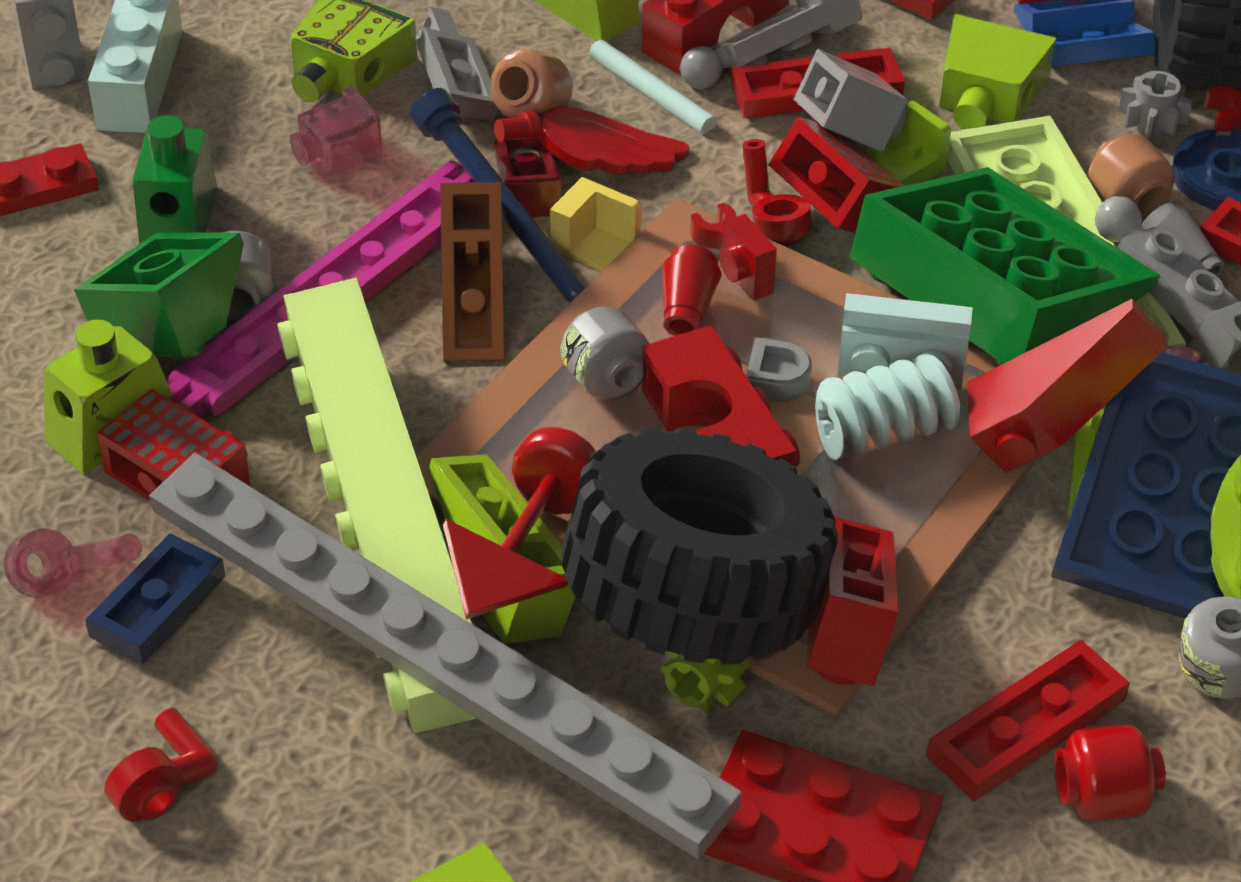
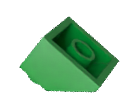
M240 232L155 233L76 287L74 291L87 321L104 320L112 326H121L147 347L156 357H170L172 361L176 362L188 360L202 353L206 348L205 342L226 327L244 242Z

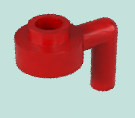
M761 139L747 140L742 144L747 198L753 206V223L769 240L785 247L795 245L812 229L810 203L805 198L797 195H774L769 187L765 141Z
M168 708L157 716L154 726L179 757L170 760L161 749L156 747L137 750L120 761L111 771L105 782L104 793L106 798L122 818L127 821L137 822L142 818L152 820L160 817L176 801L180 786L211 776L218 767V758L176 708Z

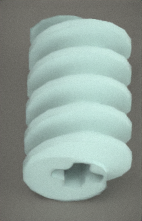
M922 354L914 358L912 362L903 359L892 363L889 368L881 365L874 366L866 374L858 371L850 372L844 376L843 380L836 377L825 379L820 383L816 393V423L819 437L828 457L839 460L844 454V439H846L852 452L858 455L867 450V433H869L875 446L881 449L890 445L891 427L898 440L903 443L913 439L915 425L921 434L926 437L936 433L938 418L943 427L950 431L957 427L960 418V402L951 375L943 363L934 355Z

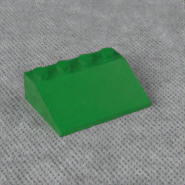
M989 167L865 195L849 257L869 271L874 280L891 286L911 301L973 307L968 342L974 343L996 358V362L999 365L1131 299L1137 302L1157 286L1160 274Z

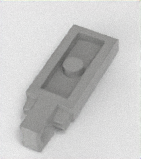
M429 7V14L423 27L418 30L416 41L433 89L444 88L448 91L460 107L459 116L461 119L473 118L493 122L499 109L494 104L490 91L491 80L474 38L458 34L450 11Z

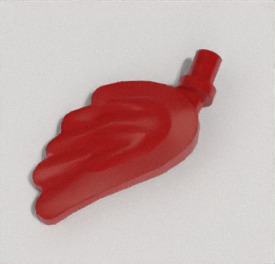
M555 107L544 112L542 116H538L534 110L522 111L518 117L497 119L494 124L495 136L499 142L522 140V142L527 144L540 141L551 154L580 170L590 171L598 168L614 175H625L630 171L639 173H650L652 170L669 172L673 169L675 162L682 161L689 156L690 150L689 145L683 141L645 132L605 116L573 107Z

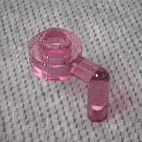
M41 528L24 533L10 543L4 556V571L11 586L20 594L31 598L45 597L59 593L67 588L74 579L76 572L107 568L138 558L142 552V544L137 536L125 534L99 543L73 546L68 538L60 532ZM31 553L37 555L42 561L43 570L39 577L32 575L27 567V558Z

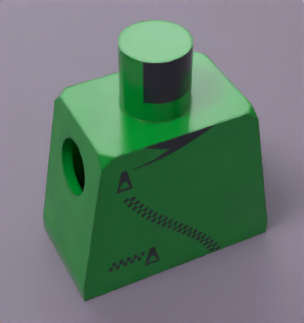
M163 115L156 117L147 125L133 176L139 244L155 233H206L217 190L207 133L201 129L184 128L183 122L175 116ZM169 194H172L179 202V209L173 214L171 213Z

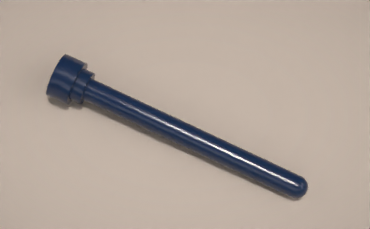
M435 88L421 95L410 109V119L425 137H432L436 141H443L474 182H501L502 218L564 298L571 303L586 288L585 284L460 127L462 119L459 116V105L444 88Z

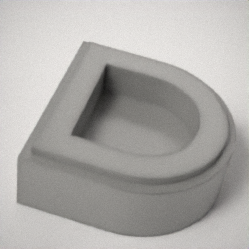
M755 337L746 374L754 388L760 387L767 399L790 400L805 393L811 382L812 360L810 355L802 347L790 342Z

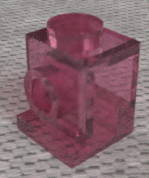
M353 86L342 89V98L298 114L299 131L290 135V145L297 161L302 166L310 164L323 180L383 156L380 116Z

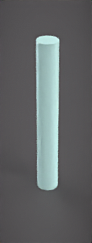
M598 40L592 45L589 55L593 60L701 135L716 127V117L604 40Z

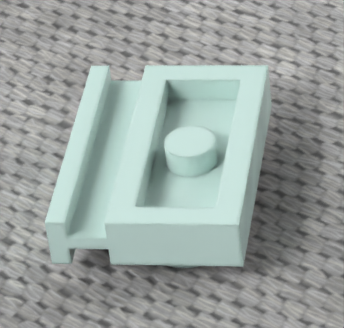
M846 293L837 376H846L854 371L866 374L874 366L881 365L889 368L892 363L903 359L912 362L919 355L930 354L943 363L951 375L956 389L961 390L973 307Z

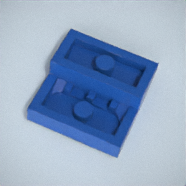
M1047 0L1015 4V13L1024 30L1056 38L1052 67L1155 54V32L1135 23L1133 0Z

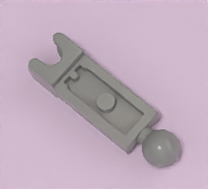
M795 0L797 6L710 47L701 45L691 48L683 55L680 63L681 76L693 88L701 90L710 88L720 80L723 69L727 67L768 63L767 54L780 47L783 52L792 51L813 41L811 34L835 33L862 20L859 0Z
M1119 196L1106 199L1098 206L1095 214V226L1100 236L1109 242H1118V249L1160 274L1158 284L1149 291L1150 294L1194 337L1189 347L1207 365L1226 370L1230 359L1235 353L1241 357V301L1239 302L1224 287L1222 281L1216 275L1209 272L1184 247L1180 238L1169 232L1163 224L1145 230L1141 226L1142 215L1135 202L1127 197Z

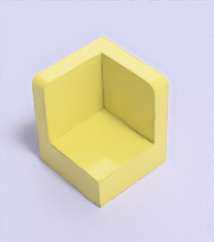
M581 177L550 209V241L560 254L602 272L641 233L642 205L632 197Z

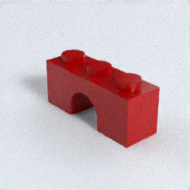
M647 0L642 3L641 52L681 76L680 63L683 55L693 47L701 45L710 47L718 43L720 31L730 15L753 27L789 6V0Z
M712 325L642 346L643 381L641 391L667 432L688 425H707V427L698 429L697 434L712 436L713 433L729 436L732 442L744 446L750 443L766 450V455L776 461L782 458L794 467L800 464V452L795 437L788 429H781L771 414L770 405L764 391L760 387L754 388L743 373L742 364L736 350L732 346H725Z

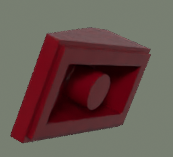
M493 139L497 170L500 178L532 218L550 216V209L561 199L560 177L554 155L540 141L526 144L522 140L499 142L497 139ZM519 148H529L537 151L541 157L534 153L524 152L517 154L515 159H509V154Z

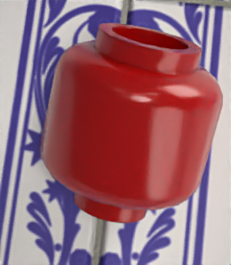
M1132 725L1091 727L1075 730L1068 738L1065 748H1058L1054 757V776L1059 799L1064 806L1072 805L1076 814L1085 821L1095 822L1140 817L1150 809L1154 791L1163 790L1165 787L1166 770L1161 750L1158 747L1149 748L1142 732Z

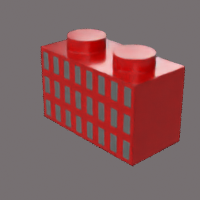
M801 117L796 118L768 163V166L836 228L856 233L865 195L904 186L852 139L828 130L818 122Z
M153 389L149 390L97 431L104 472L149 501V495L194 452L248 486H251L247 450L237 436L226 430L220 431L199 418L184 403H175Z

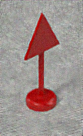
M560 427L540 428L528 434L514 453L511 471L515 486L528 503L502 545L445 519L443 527L466 619L568 586L564 576L517 554L542 511L556 515L571 514L582 468L587 465L588 459L596 452L590 442L576 432Z

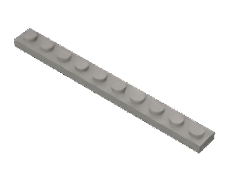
M194 452L149 495L153 512L698 860L741 808L742 792L197 453Z

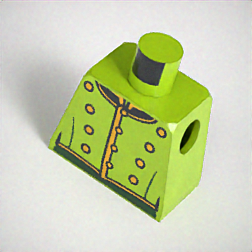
M317 0L292 34L291 49L294 76L291 84L293 90L302 100L309 103L316 102L328 90L356 101L360 100L418 59L415 19L366 0Z

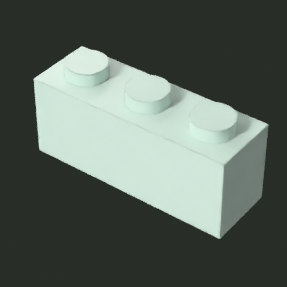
M178 0L114 1L88 79L96 130L146 133L148 123L157 117L183 31Z

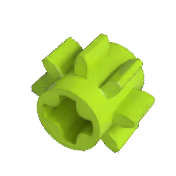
M667 651L671 658L660 668L661 673L665 674L667 688L675 699L686 706L700 707L703 712H708L717 701L728 706L746 686L739 677L750 666V663L744 660L740 664L722 665L719 659H706L704 663L684 661V655Z

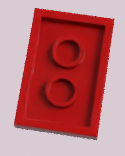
M742 729L719 777L742 792L741 808L703 854L782 882H913L941 812L944 796Z

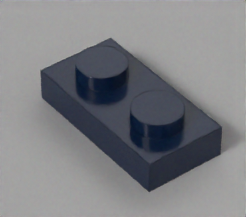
M169 533L85 619L89 638L143 665L225 578L223 559Z

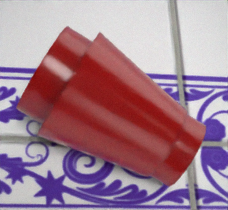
M682 245L675 248L662 264L663 326L673 336L700 328L719 285L722 272L718 266L717 257L709 249L699 245Z

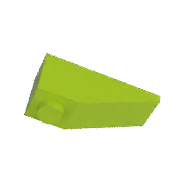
M488 454L432 458L428 469L444 518L502 545L527 505L521 494ZM538 518L517 554L564 577L566 575L561 565L563 546L544 522ZM568 584L567 587L482 615L504 643L561 637L575 596Z

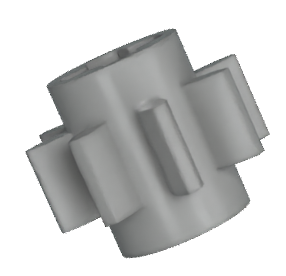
M1150 71L1144 73L1141 77L1136 76L1133 88H1123L1119 111L1126 114L1124 126L1126 128L1133 127L1135 131L1148 138L1161 137L1166 134L1175 136L1178 124H1187L1192 101L1184 98L1186 86L1181 85L1180 81L1172 74L1163 71Z

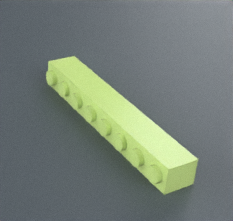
M357 277L283 295L288 321L277 323L286 360L298 357L301 366L291 369L300 406L310 403L313 405L315 414L305 416L313 450L315 453L327 451L330 462L320 464V469L329 502L342 500L345 512L335 514L342 544L353 551L357 550L358 554L472 624L470 618H465L454 568ZM393 664L394 671L383 674L392 711L394 714L407 712L413 734L477 719Z

